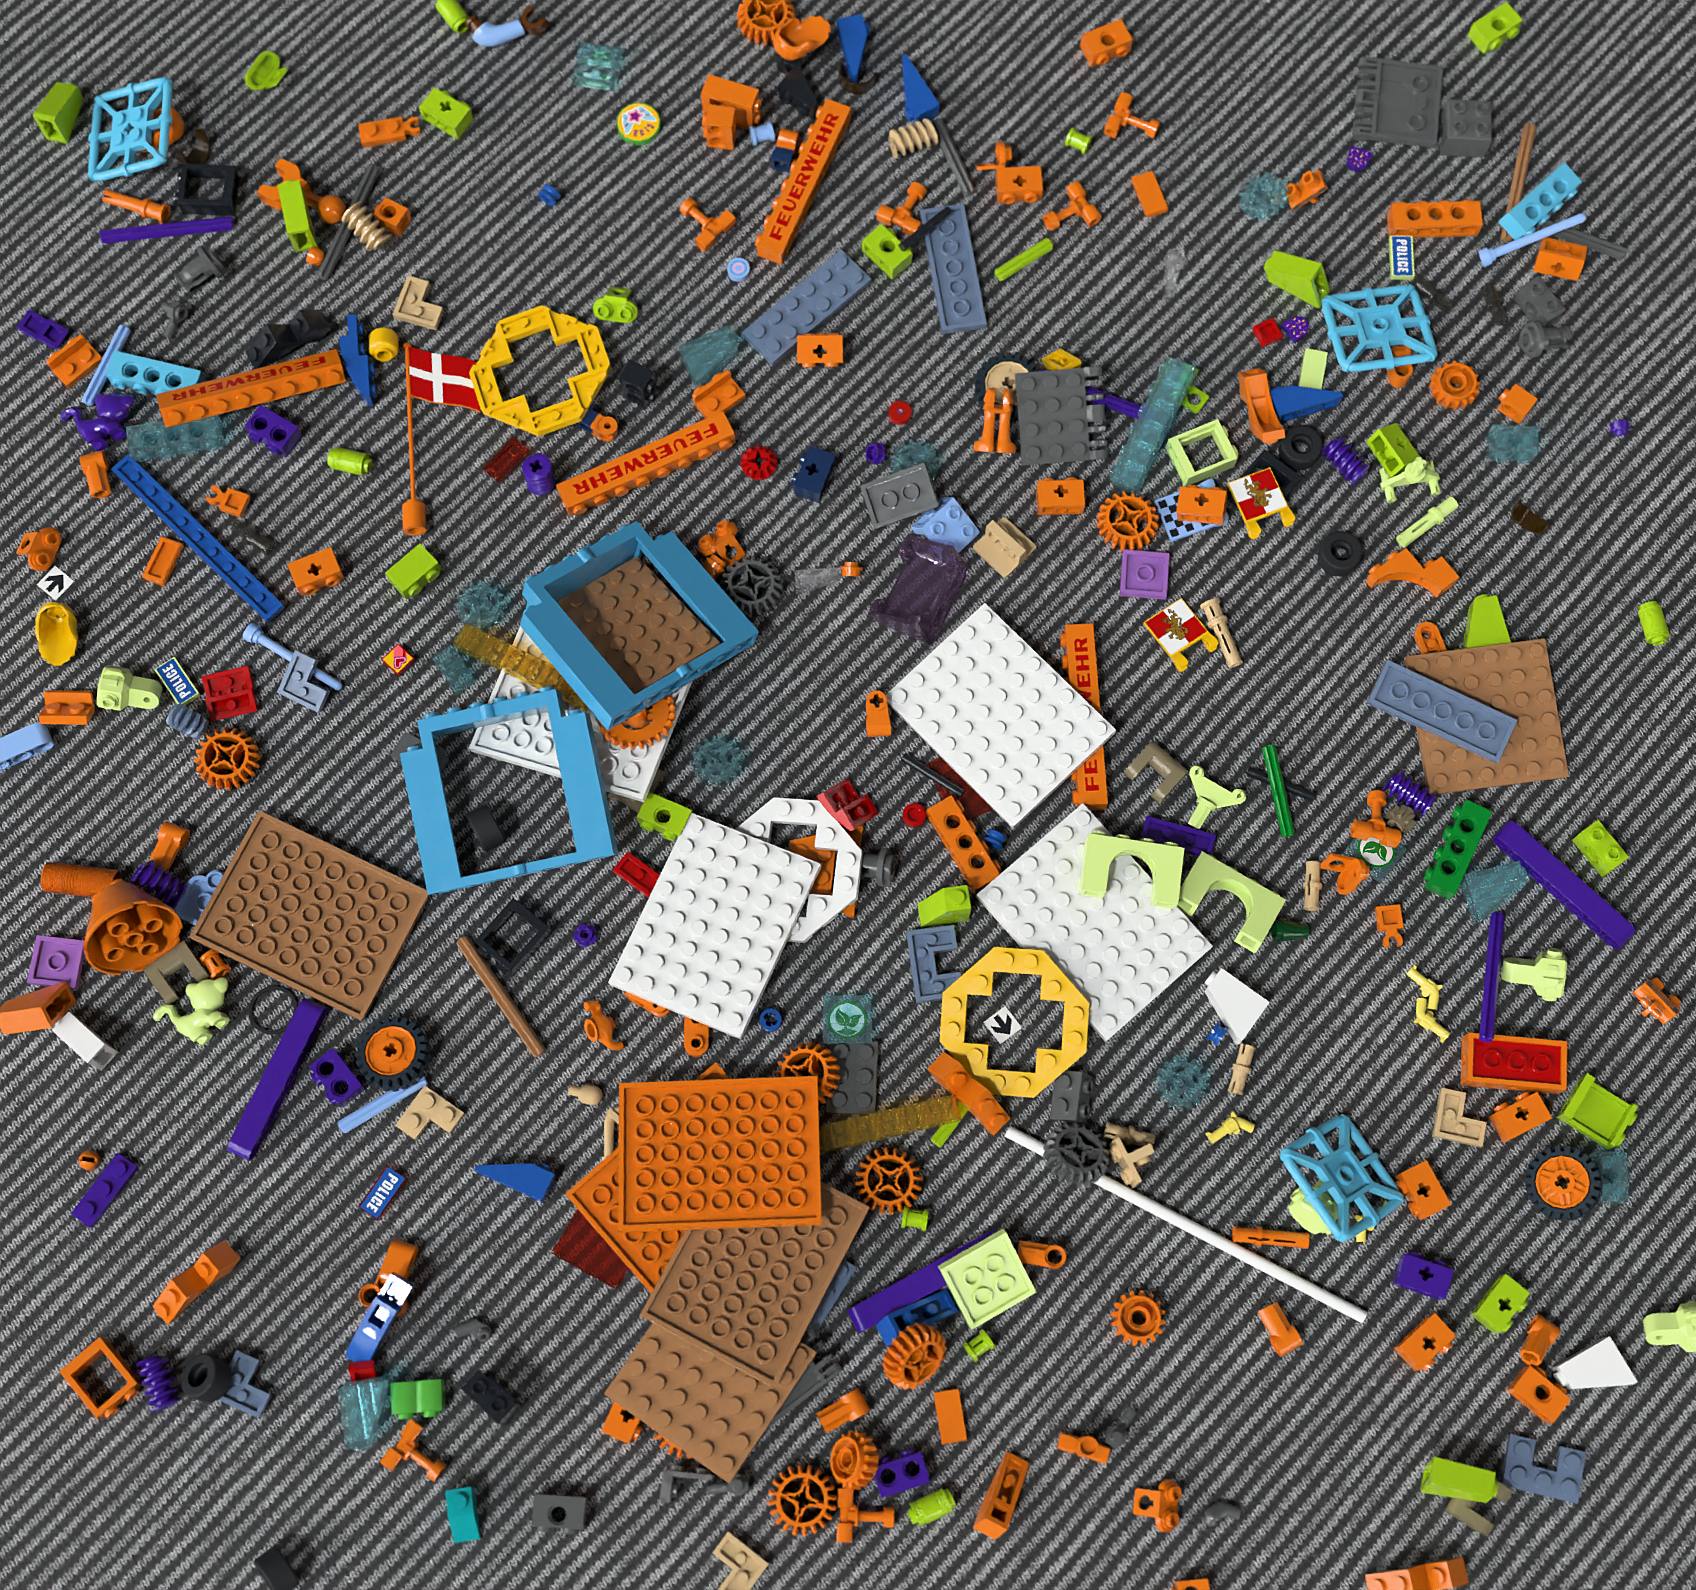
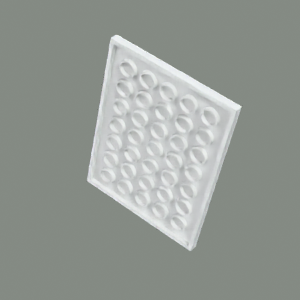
M986 603L886 694L887 704L1013 829L1116 733V729Z
M520 626L488 704L493 703L495 698L507 697V700L516 698L517 693L529 691L531 695L539 693L540 688L553 686V689L561 691L562 699L568 702L570 711L582 709V712L590 714L605 791L645 802L692 681L669 694L673 698V704L676 707L674 713L676 719L672 721L673 727L667 729L668 735H661V741L657 742L654 740L651 747L645 744L644 749H640L639 746H636L635 750H631L630 746L626 749H621L620 745L614 746L612 741L606 740L605 735L600 731L601 727L598 724V718ZM548 712L477 728L469 746L471 752L561 778ZM628 724V725H624L625 728H628V729H631V730H639V729H633V728H631V727L629 726V724Z
M1082 803L975 897L1022 949L1044 950L1073 985L1090 1002L1089 1024L1106 1042L1213 946L1177 906L1174 909L1150 906L1152 879L1131 855H1122L1111 861L1106 894L1103 898L1078 895L1086 836L1093 831L1105 832L1106 836L1113 837Z
M691 813L608 982L609 985L742 1040L821 869V864Z

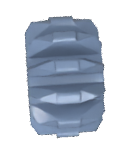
M175 704L170 709L165 720L169 726L193 739H200L202 734L204 735L209 724V721L204 716L182 704Z

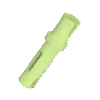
M1449 497L1437 507L1430 508L1425 516L1396 537L1399 545L1405 548L1431 527L1441 524L1447 515L1457 509L1458 503L1453 497Z

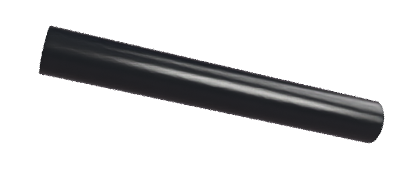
M947 206L902 241L899 244L900 250L906 251L951 214L950 208Z
M907 753L902 756L901 761L952 794L959 798L964 794V789Z
M1252 767L1248 768L1246 776L1270 785L1267 773ZM1283 780L1286 792L1311 802L1313 801L1316 793Z

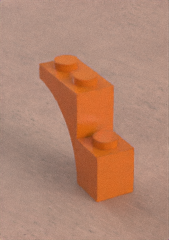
M1261 368L1238 372L1240 397L1247 403L1250 431L1262 442L1268 444L1285 438V430L1276 416L1271 401L1267 373Z
M1405 548L1400 553L1397 550L1387 557V562L1383 565L1378 563L1369 570L1370 575L1366 583L1372 589L1387 581H1409L1424 587L1437 598L1454 586L1459 576L1442 556L1436 561L1432 558L1421 566L1408 549Z
M943 1052L927 1068L938 1084L959 1100L991 1135L994 1136L1010 1120V1117L990 1091L971 1078L960 1062L947 1053Z
M225 1240L202 1253L193 1267L172 1278L152 1307L167 1325L173 1323L199 1295L233 1270L240 1260L239 1256Z
M1463 1557L1441 1559L1421 1565L1365 1575L1368 1590H1443L1469 1583Z

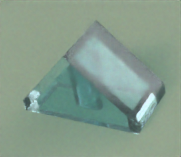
M451 645L431 657L456 695L476 683L462 658Z

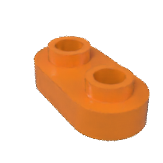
M1423 622L1418 625L1414 632V639L1420 654L1447 651L1439 629L1435 624ZM1422 633L1428 634L1429 638L1425 639Z
M685 1017L684 1047L690 1056L701 1057L708 1051L709 1026L700 1022L695 1024L692 1022V1019ZM699 1040L701 1044L699 1047L694 1048L692 1042Z

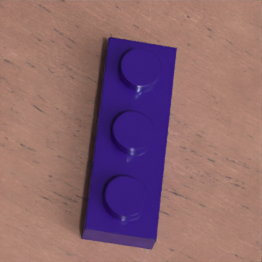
M1146 816L1140 839H1152L1156 844H1164L1165 842L1176 843L1178 847L1184 848V853L1199 856L1202 851L1211 855L1216 835Z
M117 1153L70 1214L93 1229L139 1167L122 1154Z

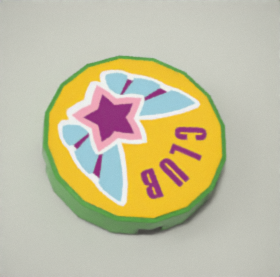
M633 103L627 105L617 116L619 135L627 143L631 142L641 146L649 144L658 136L661 127L658 112L648 104Z

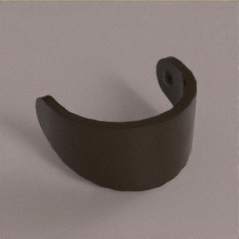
M841 63L839 67V83L846 92L860 95L867 93L873 88L877 72H874L873 77L867 82L854 83L843 77L844 64Z
M197 129L196 143L187 157L180 151L175 152V157L179 162L189 164L207 163L210 155V142L204 130Z
M1519 499L1511 509V516L1514 521L1529 532L1536 534L1544 533L1551 525V522H1547L1531 512L1521 503L1522 500Z

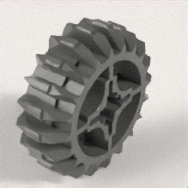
M754 555L751 556L750 561H747L745 556L742 557V563L734 560V567L727 566L728 573L722 574L724 581L720 582V587L723 588V591L743 614L747 611L750 618L752 617V612H757L759 617L761 616V610L769 613V605L776 607V600L781 599L779 592L783 590V585L780 584L782 576L777 575L779 573L778 568H772L771 561L764 564L765 560L763 557L756 561ZM752 572H757L764 576L758 577L755 576ZM745 574V578L733 586L736 579L740 575ZM749 579L751 584H754L755 594H753L752 589H749ZM770 587L768 593L759 599V593ZM747 596L751 601L741 599L740 597Z
M1075 1122L1071 1123L1070 1126L1064 1123L1061 1128L1057 1126L1048 1135L1047 1141L1043 1146V1159L1047 1160L1045 1168H1052L1051 1176L1055 1174L1059 1176L1058 1182L1064 1179L1067 1181V1186L1074 1182L1077 1188L1081 1187L1082 1184L1088 1187L1092 1182L1096 1183L1106 1172L1109 1164V1150L1105 1149L1107 1142L1100 1141L1101 1134H1093L1094 1127L1087 1130L1085 1129V1124L1078 1127ZM1069 1142V1145L1059 1147L1060 1144ZM1093 1162L1092 1166L1083 1168V1164Z

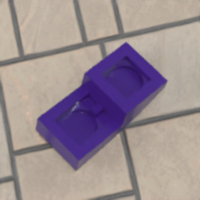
M30 309L17 326L18 331L58 350L69 333L68 329L51 319L43 318Z

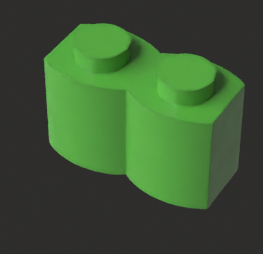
M443 1379L391 1383L392 1415H398V1420L414 1419L415 1413H424V1418L438 1417L439 1411H445V1385Z

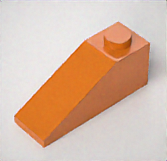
M1008 1451L1005 1453L980 1505L973 1526L975 1530L994 1540L1007 1531L1029 1466L1027 1461Z

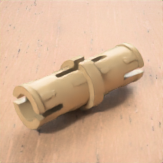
M1317 861L1306 862L1305 882H1303V889H1305L1303 909L1307 911L1319 910V890L1322 889V883H1320L1321 863Z
M1240 1044L1236 1063L1232 1065L1233 1074L1228 1088L1229 1092L1243 1095L1247 1076L1252 1071L1250 1065L1255 1047Z
M1110 1122L1106 1123L1104 1138L1114 1139L1119 1136L1125 1145L1130 1146L1134 1144L1143 1147L1150 1143L1153 1148L1152 1144L1155 1142V1134L1135 1130L1133 1126L1127 1128Z

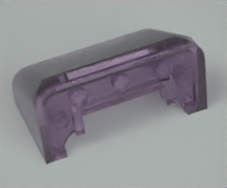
M907 535L899 548V555L904 563L902 570L887 600H875L870 606L868 615L875 622L920 642L932 644L936 640L966 579L967 565L954 546Z

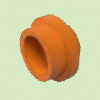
M845 562L844 566H840V570H842V576L860 577V571H863V567H858L859 562Z

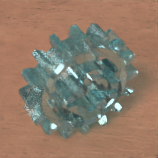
M1265 172L1263 177H1260L1257 173L1255 180L1249 178L1250 184L1242 185L1245 192L1239 193L1242 199L1239 201V204L1246 215L1249 214L1251 219L1257 216L1259 221H1262L1264 216L1271 219V213L1273 212L1278 215L1277 209L1285 207L1282 201L1288 200L1286 195L1288 189L1282 178H1278L1275 173L1269 176L1268 172Z
M910 439L909 445L906 446L905 443L901 442V449L894 448V455L890 456V462L892 463L890 464V471L896 473L912 467L913 462L916 465L925 462L931 480H935L934 473L939 471V466H937L939 458L935 457V449L929 451V443L922 446L921 440L914 444L912 439Z
M481 580L478 581L477 586L469 582L470 588L462 587L463 595H456L459 601L454 603L456 610H458L456 612L457 617L462 618L461 622L463 625L469 623L470 630H473L475 626H478L479 631L483 630V626H487L490 630L492 629V622L497 625L499 624L498 616H505L501 610L506 608L505 602H502L505 599L503 593L499 594L500 590L497 586L492 589L491 582L489 581L485 586ZM490 596L495 599V605L490 602ZM465 606L470 609V616L466 613Z
M714 735L711 742L704 738L705 745H696L698 752H692V757L696 760L691 761V766L697 767L693 772L695 776L700 775L699 780L701 783L708 780V786L711 787L713 782H716L719 788L723 781L729 785L730 777L737 779L735 771L742 770L741 765L737 763L743 761L742 756H737L740 753L739 747L733 749V740L727 744L725 736L720 741H717L716 735ZM730 754L733 759L732 766L726 761ZM702 757L707 761L704 769L701 766ZM712 759L716 761L721 759V763L719 764L718 762H716L715 764H713Z
M1186 1056L1182 1057L1181 1062H1178V1059L1173 1057L1172 1064L1168 1061L1163 1063L1165 1070L1158 1069L1157 1073L1161 1077L1155 1079V1082L1160 1084L1156 1088V1092L1163 1093L1160 1098L1161 1101L1169 1100L1168 1107L1175 1103L1177 1104V1110H1181L1183 1105L1187 1109H1191V1102L1198 1105L1200 1103L1198 1096L1201 1098L1206 1096L1202 1089L1209 1087V1084L1203 1082L1208 1077V1074L1200 1073L1203 1066L1195 1067V1059L1188 1063ZM1175 1068H1184L1183 1071L1178 1073L1171 1071ZM1192 1073L1197 1079V1084L1193 1081ZM1181 1078L1185 1080V1085L1182 1088L1178 1086V1081ZM1166 1082L1170 1084L1172 1090L1171 1093L1168 1091L1166 1087ZM1186 1093L1189 1095H1193L1192 1097L1186 1099L1179 1098L1182 1094Z

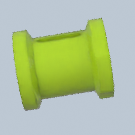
M1072 127L1064 145L1066 147L1070 145L1081 150V153L1085 155L1093 136H1086L1077 132L1076 128Z
M904 1206L901 1228L909 1226L926 1231L929 1210L924 1209V1211Z
M983 1329L969 1343L964 1342L962 1344L975 1363L978 1361L979 1356L987 1350L995 1348V1345Z

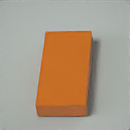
M1153 171L1131 178L1146 218L1168 211V206Z
M161 536L142 575L143 579L165 587L184 549V545Z
M959 1389L933 1393L941 1444L966 1441L967 1437Z

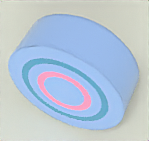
M742 258L732 259L727 266L728 276L736 282L746 280L750 274L748 262Z

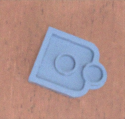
M214 870L208 873L206 877L197 875L188 881L186 892L175 908L180 920L196 925L224 872Z

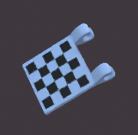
M1208 479L1196 486L1202 489H1210L1215 487V482L1213 479ZM1179 492L1154 500L1170 542L1213 527L1223 526L1178 521L1176 511ZM1227 512L1225 515L1224 525L1228 523L1229 519Z

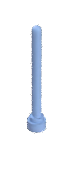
M1580 213L1495 249L1483 248L1478 251L1484 267L1492 265L1493 261L1499 256L1580 224L1586 220V215Z
M255 623L249 624L243 633V639L250 643H260L288 661L291 660L294 654L265 636L262 628ZM315 668L312 676L335 690L342 688L340 681L319 668Z

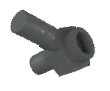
M173 301L170 304L164 302L161 305V309L167 312V317H169V322L163 336L170 340L178 323L185 320L188 316L187 306L177 301Z
M1128 1407L1118 1424L1105 1430V1443L1114 1449L1125 1444V1430L1136 1415L1135 1411Z
M736 1473L730 1484L726 1481L706 1485L707 1495L730 1492L741 1496L749 1489L748 1478Z

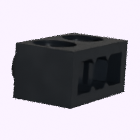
M630 359L619 377L622 396L647 409L648 405L654 403L658 396L655 373L651 369Z

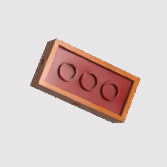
M1469 1032L1462 1037L1461 1086L1560 1094L1567 1089V1041L1494 1035L1492 1042L1486 1043L1479 1040V1033Z

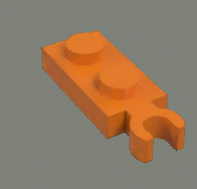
M402 117L358 124L362 147L405 141L407 134L411 136L421 135L419 127L412 128L413 125L419 124L418 117H411L406 122H403Z

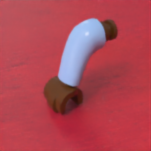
M529 5L523 11L521 21L517 19L508 23L493 25L489 21L478 20L479 16L474 14L467 20L465 25L467 28L471 27L472 39L485 47H494L524 35V31L532 36L541 35L548 26V20L540 18L537 23H529L528 19L534 14L533 8Z

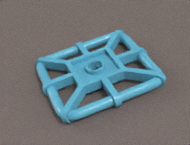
M168 77L156 78L138 84L135 82L129 83L127 87L108 91L94 98L92 129L88 137L90 142L88 177L93 182L104 181L123 175L129 177L135 172L155 168L166 163L170 125L173 123V117L171 116L173 82ZM157 88L146 104L139 106L140 92ZM129 96L128 109L117 112L107 103L110 100ZM162 101V114L159 118L153 119V112ZM104 108L112 116V130L100 133L102 109ZM160 128L159 151H157L151 145L152 130ZM111 141L110 150L98 164L99 145ZM147 149L154 157L135 163V152ZM125 155L124 164L121 167L109 170L119 156Z
M1409 284L1408 286L1398 285L1375 289L1366 287L1360 291L1326 295L1322 299V310L1328 327L1327 335L1329 340H1332L1337 360L1343 371L1348 373L1349 371L1358 372L1381 368L1391 370L1396 366L1434 361L1437 357L1435 341L1429 326L1431 322L1425 314L1415 286ZM1401 294L1393 304L1377 306L1376 297ZM1411 298L1416 317L1401 318L1399 309L1407 299ZM1365 299L1368 307L1355 309L1344 302ZM1332 308L1352 318L1354 325L1337 327ZM1377 324H1379L1380 327H1385V328H1383V329H1378V328H1376L1375 326H1376ZM1405 328H1420L1425 344L1408 336ZM1357 335L1360 344L1346 358L1340 337ZM1403 344L1420 354L1393 358L1390 346ZM1382 348L1385 359L1355 363L1365 349Z
M1341 1114L1316 1128L1308 1129L1305 1135L1288 1144L1280 1152V1159L1284 1162L1286 1168L1305 1194L1304 1199L1307 1203L1310 1202L1329 1231L1340 1242L1354 1238L1369 1227H1375L1382 1218L1395 1211L1404 1202V1195L1378 1158L1380 1156L1377 1152L1374 1153L1356 1126L1351 1122L1349 1116ZM1337 1127L1339 1128V1149L1333 1151L1323 1135ZM1350 1136L1365 1156V1159L1359 1162L1350 1149ZM1309 1143H1314L1324 1158L1319 1161L1296 1151ZM1296 1163L1314 1170L1324 1185L1314 1190ZM1370 1164L1385 1186L1373 1182L1364 1167ZM1344 1173L1346 1178L1344 1179L1341 1174ZM1327 1190L1338 1205V1224L1318 1197ZM1367 1191L1389 1199V1202L1375 1211L1364 1196V1193ZM1354 1200L1363 1213L1364 1219L1349 1228V1203Z

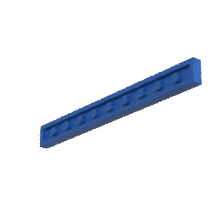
M129 454L111 469L123 483L267 623L285 609L284 605Z

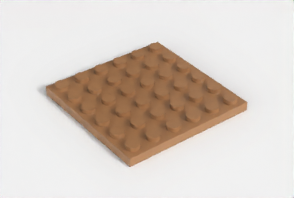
M639 557L629 560L557 602L634 695L676 671L681 665L688 664L720 645V642Z
M1545 639L1405 657L1407 669L1517 720L1497 764L1416 727L1425 784L1429 788L1427 796L1433 792L1439 795L1569 777Z
M652 1323L604 1394L730 1484L817 1352L800 1341L778 1385L774 1389Z

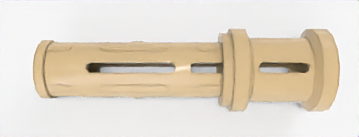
M1213 598L1202 603L1200 608L1205 611L1208 618V627L1215 632L1228 667L1234 668L1241 665L1243 661L1227 627L1228 618L1221 610L1219 605L1220 599Z

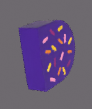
M1351 146L1346 159L1347 167L1354 172L1365 170L1372 152Z
M1294 316L1282 323L1281 328L1295 344L1307 335L1309 324L1303 317Z

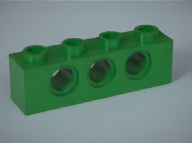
M1467 799L1461 805H1456L1451 815L1454 821L1451 826L1447 825L1442 835L1445 841L1442 846L1438 845L1432 858L1436 859L1433 867L1429 866L1424 874L1423 879L1426 880L1423 888L1448 900L1456 894L1492 811ZM1460 824H1466L1470 832H1464ZM1451 844L1459 846L1461 852L1455 853L1451 849ZM1441 866H1449L1451 869V874H1446L1445 872H1443Z

